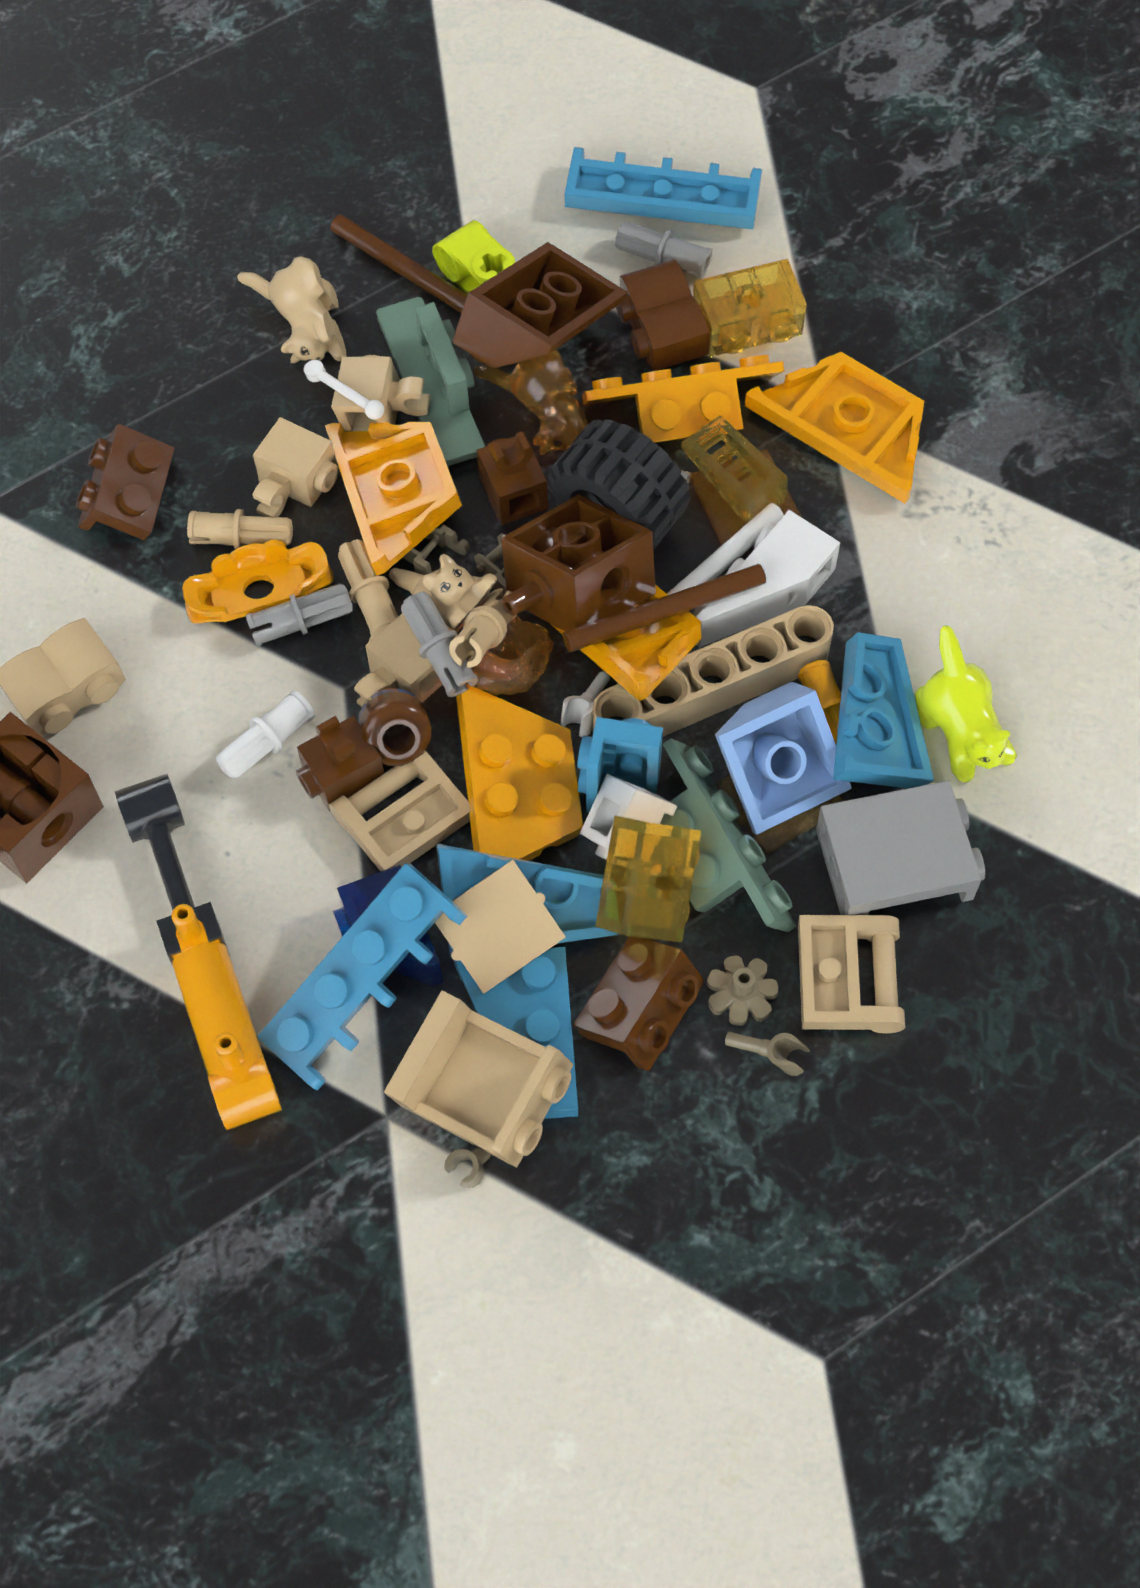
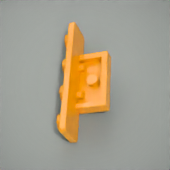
M765 354L739 359L740 368L721 370L720 362H711L691 366V375L672 378L671 369L643 373L641 374L642 382L623 385L622 377L592 381L593 390L585 391L582 394L583 405L635 397L640 432L649 437L654 443L739 431L744 428L737 382L777 376L785 371L783 361L770 363L769 355Z

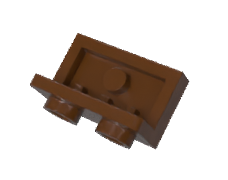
M119 423L106 439L99 437L93 446L88 465L95 468L91 481L87 479L84 482L76 502V508L82 510L78 528L88 532L95 522L98 521L145 541L152 533L175 447Z
M630 934L576 1018L573 1027L583 1038L623 1051L637 1068L649 1071L659 1054L666 1048L672 1033L685 1012L695 1001L698 991L703 985V977L682 949Z

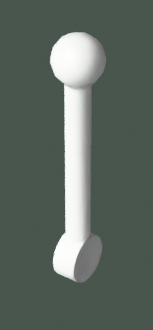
M311 360L304 366V373L309 381H322L365 409V415L369 419L377 420L383 416L384 405L379 400H368L326 373L321 361Z

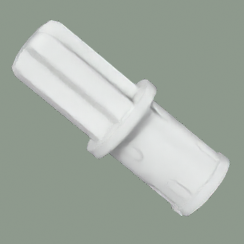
M292 691L261 718L253 717L249 721L250 728L217 755L216 761L219 767L228 777L236 778L240 777L269 752L277 754L282 749V743L290 735L315 717L309 702L300 693Z

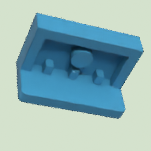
M602 717L596 718L593 737L583 735L578 756V769H581L578 792L586 794V812H590L606 774L657 794L661 767L662 727L652 726L649 722L638 718H626L622 721Z

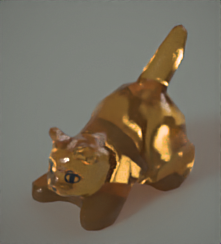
M554 350L548 355L519 362L512 373H506L498 368L493 369L488 365H477L472 371L477 377L512 392L520 403L540 419V432L533 438V444L535 446L541 445L539 449L541 455L548 451H566L588 424L577 399L572 397L579 394L570 370L565 367L558 350Z

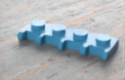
M574 147L564 194L565 207L754 229L762 169L753 168L750 178L719 175L720 164L710 163L709 172L701 173L672 169L673 158L663 157L662 166L658 168L625 164L626 153L616 152L614 162L585 159L584 148Z
M405 863L260 1032L257 1038L309 1086L319 1090L326 1082V1079L312 1066L334 1039L344 1048L352 1051L358 1045L359 1040L346 1028V1025L371 996L387 1008L394 1003L397 998L382 983L409 952L424 964L431 960L434 954L419 940L443 912L451 921L458 925H461L468 917L467 914L413 865Z

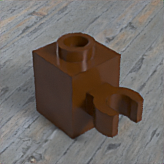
M518 432L516 436L508 439H496L486 447L476 450L479 480L501 526L548 509L547 479L524 432Z
M354 715L340 723L336 716L316 726L317 736L297 746L302 767L296 770V775L308 796L313 799L319 795L329 811H331L329 808L330 803L342 795L349 798L384 774L381 755L374 745L367 744L363 740L362 727Z

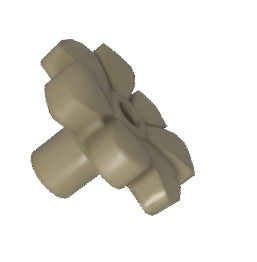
M739 956L726 958L724 961L725 972L714 969L710 972L707 979L708 988L717 991L708 1000L710 1010L714 1015H720L729 1009L728 1020L730 1024L744 1026L746 1024L749 1012L756 1021L762 1022L766 1020L772 1011L771 1005L767 1000L778 997L777 981L774 979H763L767 974V964L763 960L755 958L747 967H744L742 958Z

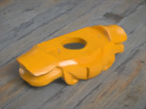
M270 540L264 544L253 543L236 548L230 554L217 556L211 563V572L190 576L183 583L182 590L186 614L192 623L227 622L244 617L248 613L252 614L290 601L289 595L295 594L296 598L314 593L333 583L334 575L327 556L319 544L307 542L292 549H287L284 542ZM265 580L274 585L272 592L264 598L252 599L244 594L247 586L255 581Z

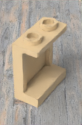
M441 991L384 1093L410 1112L517 1168L523 1156H528L536 1148L542 1135L543 1127L541 1123L552 1103H558L567 1092L571 1082L570 1071L574 1064L559 1049L551 1045L544 1047L472 1011L460 999Z

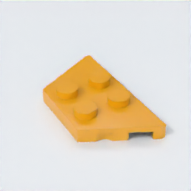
M843 352L820 360L814 367L800 368L786 374L784 383L765 391H761L759 386L750 389L746 394L745 407L902 503L905 504L909 500L924 407L922 399Z
M370 422L368 431H344L341 423L325 425L329 440L333 443L335 458L371 565L376 576L384 574L462 506L431 422H407L402 425H393L389 422Z
M656 586V594L636 606L662 598L668 594ZM687 611L580 650L632 696L641 701L652 693L702 639L701 621ZM552 625V626L555 627L561 634H563V632H565V631H563V630L557 628L556 626Z
M465 684L469 690L457 695L456 699L467 797L470 806L469 814L473 850L530 861L539 856L543 849L549 846L557 847L577 837L583 827L570 729L478 688L470 687L469 684Z

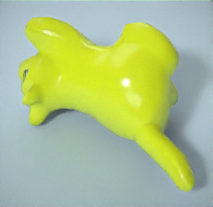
M945 625L940 629L939 649L944 668L937 671L925 685L918 687L914 697L921 725L926 729L936 727L943 729L948 744L951 771L959 781L967 783L973 779L976 765L986 769H991L1000 764L1011 765L1014 763L1017 754L1008 739L1010 732L1002 729L992 707V685L987 674L976 664L965 663L959 641L953 629Z

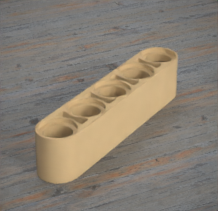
M801 606L689 653L652 693L641 701H638L620 684L609 687L599 693L594 700L593 732L597 717L610 718L618 716L625 719L638 718L649 722L652 726L662 727L663 736H666L798 679L797 674L800 673L799 670L805 665L817 660L828 659L834 627L832 618L825 610L817 606ZM810 636L817 641L811 643L804 642L798 639V637ZM764 656L768 658L770 662H755L751 659V657ZM717 676L723 681L714 684L708 683L702 678ZM660 696H669L676 701L670 704H660L654 699Z

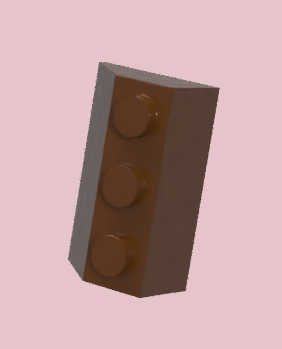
M547 242L468 292L452 343L468 352L476 361L485 363L493 369L548 355L625 301L628 292Z

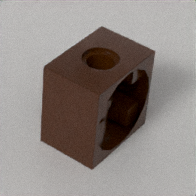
M579 494L501 537L506 589L512 592L503 598V607L510 615L515 616L527 610L557 628L568 631L633 608L656 594L652 531Z
M9 712L0 721V862L27 884L104 806L87 772L12 712Z

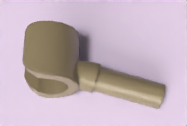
M728 1032L725 1038V1045L768 1057L774 1065L790 1076H798L804 1070L797 1064L786 1060L788 1054L795 1049L810 1052V1049L790 1033H780L772 1040H761Z
M478 1147L472 1151L458 1149L448 1155L444 1168L450 1173L456 1169L460 1162L465 1160L472 1161V1172L460 1182L462 1187L472 1188L482 1180L484 1174L483 1164L491 1157V1154Z

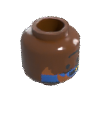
M386 688L375 692L368 698L359 712L358 723L362 727L363 741L375 746L381 755L383 764L387 766H404L412 763L425 753L431 741L432 727L423 703L413 693L401 688Z

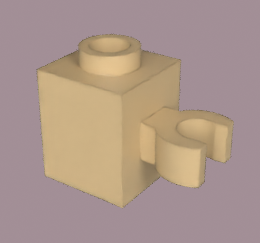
M377 355L342 357L337 380L368 400H379L384 405L383 416L377 420H372L365 415V409L335 390L331 407L344 431H368L370 422H389L395 425L398 411L412 416L428 414L431 397L430 394H422L424 387L423 378L405 377L400 380L391 357H380Z
M280 417L253 454L260 482L252 494L254 499L261 502L256 512L265 517H279L288 497L312 507L322 492L326 493L332 488L338 475V465H336L332 441Z
M403 613L391 624L384 623L378 627L366 645L370 672L372 673L364 676L354 687V690L361 696L357 700V704L361 707L375 692L386 688L404 689L413 693L423 703L443 685L429 659L420 656L419 649L421 645Z

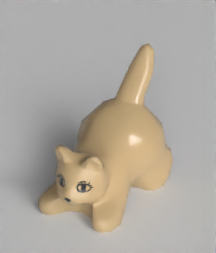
M302 256L294 258L287 268L276 271L271 282L252 272H241L238 274V281L271 300L281 315L292 326L290 338L281 346L282 353H293L291 363L295 364L300 360L320 361L324 358V354L327 351L338 362L342 361V357H347L338 325L328 312L338 308L337 295L333 286L327 280L321 278L318 266L311 259Z
M442 554L439 558L440 569L427 575L399 568L390 570L389 576L398 587L411 592L412 595L422 591L428 593L449 631L455 630L457 633L462 628L465 617L469 612L484 604L487 596L490 594L489 591L497 581L496 576L491 573L483 577L471 576L465 568L458 566L452 558L445 554Z

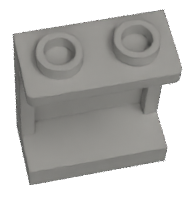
M950 780L821 806L816 831L840 915H868L871 910L959 893L962 902L974 899L981 880L985 879L984 861L980 850L977 847L971 848L966 833L969 829L967 807L962 798L955 799Z

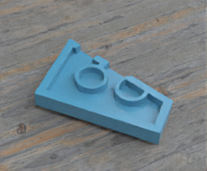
M858 632L846 642L833 780L901 788L928 785L934 781L904 650L899 638Z
M436 844L441 889L449 899L454 900L513 859L534 891L545 895L544 906L566 936V938L558 943L618 935L613 883L609 876ZM448 943L449 954L451 956L453 948Z
M565 947L548 949L484 994L461 960H454L455 967L461 981L465 985L476 1013L544 1047L551 1045L559 1049L574 1064L570 1071L571 1082L567 1092L558 1103H552L544 1119L578 1116Z

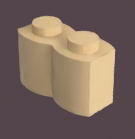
M85 618L75 620L61 627L45 639L40 646L18 654L0 667V687L24 722L40 736L46 733H56L66 728L71 723L73 716L81 708L107 702L117 693L119 687L126 680L118 662Z

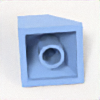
M789 682L743 704L715 734L752 832L756 835L852 789L849 781L833 780L836 744L816 690Z

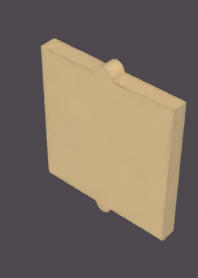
M513 859L452 900L468 916L461 925L451 921L444 912L435 922L453 948L451 952L452 959L455 961L461 960L483 994L566 938L543 904L545 895L534 891Z

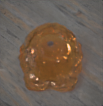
M516 616L507 625V632L502 642L497 647L489 649L482 661L477 666L471 668L479 679L474 687L486 690L492 695H513L518 692L528 691L547 669L549 654L554 644L548 630L530 621L522 622L520 617Z

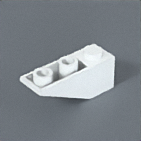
M790 510L787 511L776 525L772 522L767 524L755 542L754 551L746 560L738 558L726 573L727 575L755 564H760L766 575V583L696 608L693 615L701 621L702 638L696 646L700 648L806 605L834 572L840 542Z

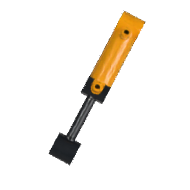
M168 774L115 791V796L131 841L134 843L147 839L150 842L172 908L171 916L159 919L156 922L167 956L173 966L208 1073L212 1094L225 1129L230 1130L282 1111L212 904L208 902L195 907L170 834L173 829L185 825V821Z

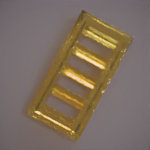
M721 415L681 442L682 450L746 523L768 504L774 503L779 506L786 500L788 477ZM723 439L726 443L723 447L711 455L706 451ZM736 455L738 457V459L729 464L727 467L724 468L722 466V464L731 459L733 456ZM746 472H751V475L745 478L743 481L739 482L737 480Z

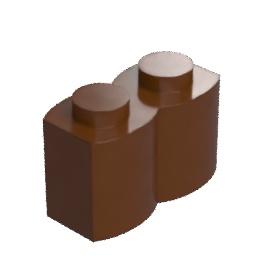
M675 259L619 276L620 287L627 291L628 294L625 301L616 306V310L622 322L629 321L633 328L631 330V340L638 359L646 358L651 369L656 371L709 354L710 332L697 301L691 294L680 265Z

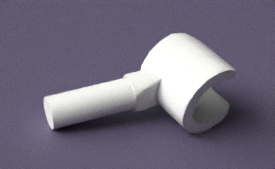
M599 672L589 688L581 696H569L564 699L560 720L561 726L565 727L570 723L580 724V737H583V735L588 736L591 733L594 700L610 681V676L606 672Z

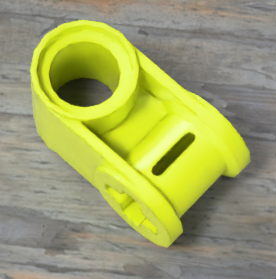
M476 220L470 221L432 247L434 259L441 272L467 294L515 263V257L512 253L495 240L488 230Z

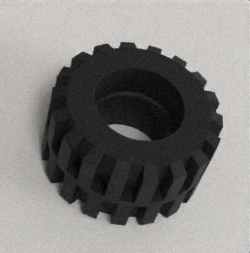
M598 419L587 424L548 473V479L550 480L548 482L549 490L553 494V499L557 506L579 494L651 530L653 550L688 508L687 505L690 502L687 481L681 475V470L677 464L672 461L668 454L643 433L636 431L626 424L620 425L614 420L605 419L603 422Z

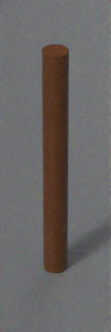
M339 214L333 219L330 227L332 232L459 313H462L468 294L343 215Z
M755 564L563 632L565 646L571 653L766 583L764 569L760 564Z

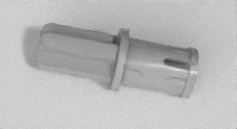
M624 222L619 227L615 240V246L619 250L654 261L655 265L675 259L683 272L697 276L699 279L704 278L712 258L711 248H705L673 237V231L667 230L663 234L631 222Z
M337 584L296 598L295 594L289 595L290 601L252 614L248 613L246 618L250 629L266 623H272V626L253 632L252 636L258 647L262 643L300 630L303 635L308 634L307 628L350 614L353 611V605L345 585Z
M422 591L406 598L401 606V611L421 645L419 649L420 656L429 659L445 688L447 696L455 697L469 690L465 683H468L470 687L476 685L479 679L471 668H467V660L460 666L452 659L449 646L458 633L455 630L449 631L430 595Z

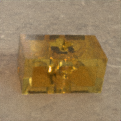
M788 259L694 281L693 297L704 315L710 332L709 357L726 353L736 354L747 348L771 342L781 343L803 334L807 304Z
M614 815L595 927L626 936L682 942L685 923L690 912L689 900L694 871L699 860L701 830Z

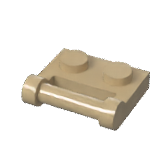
M426 751L412 763L404 766H394L349 798L342 795L329 804V808L338 823L351 834L386 879L397 873L405 863L410 864L470 822L468 800ZM416 777L424 781L368 821L361 816Z
M799 915L798 945L802 1029L872 1030L877 1033H896L905 1029L904 1009L898 1007L894 941L900 938L899 920L896 917L886 915ZM857 939H867L872 942L876 1006H861Z

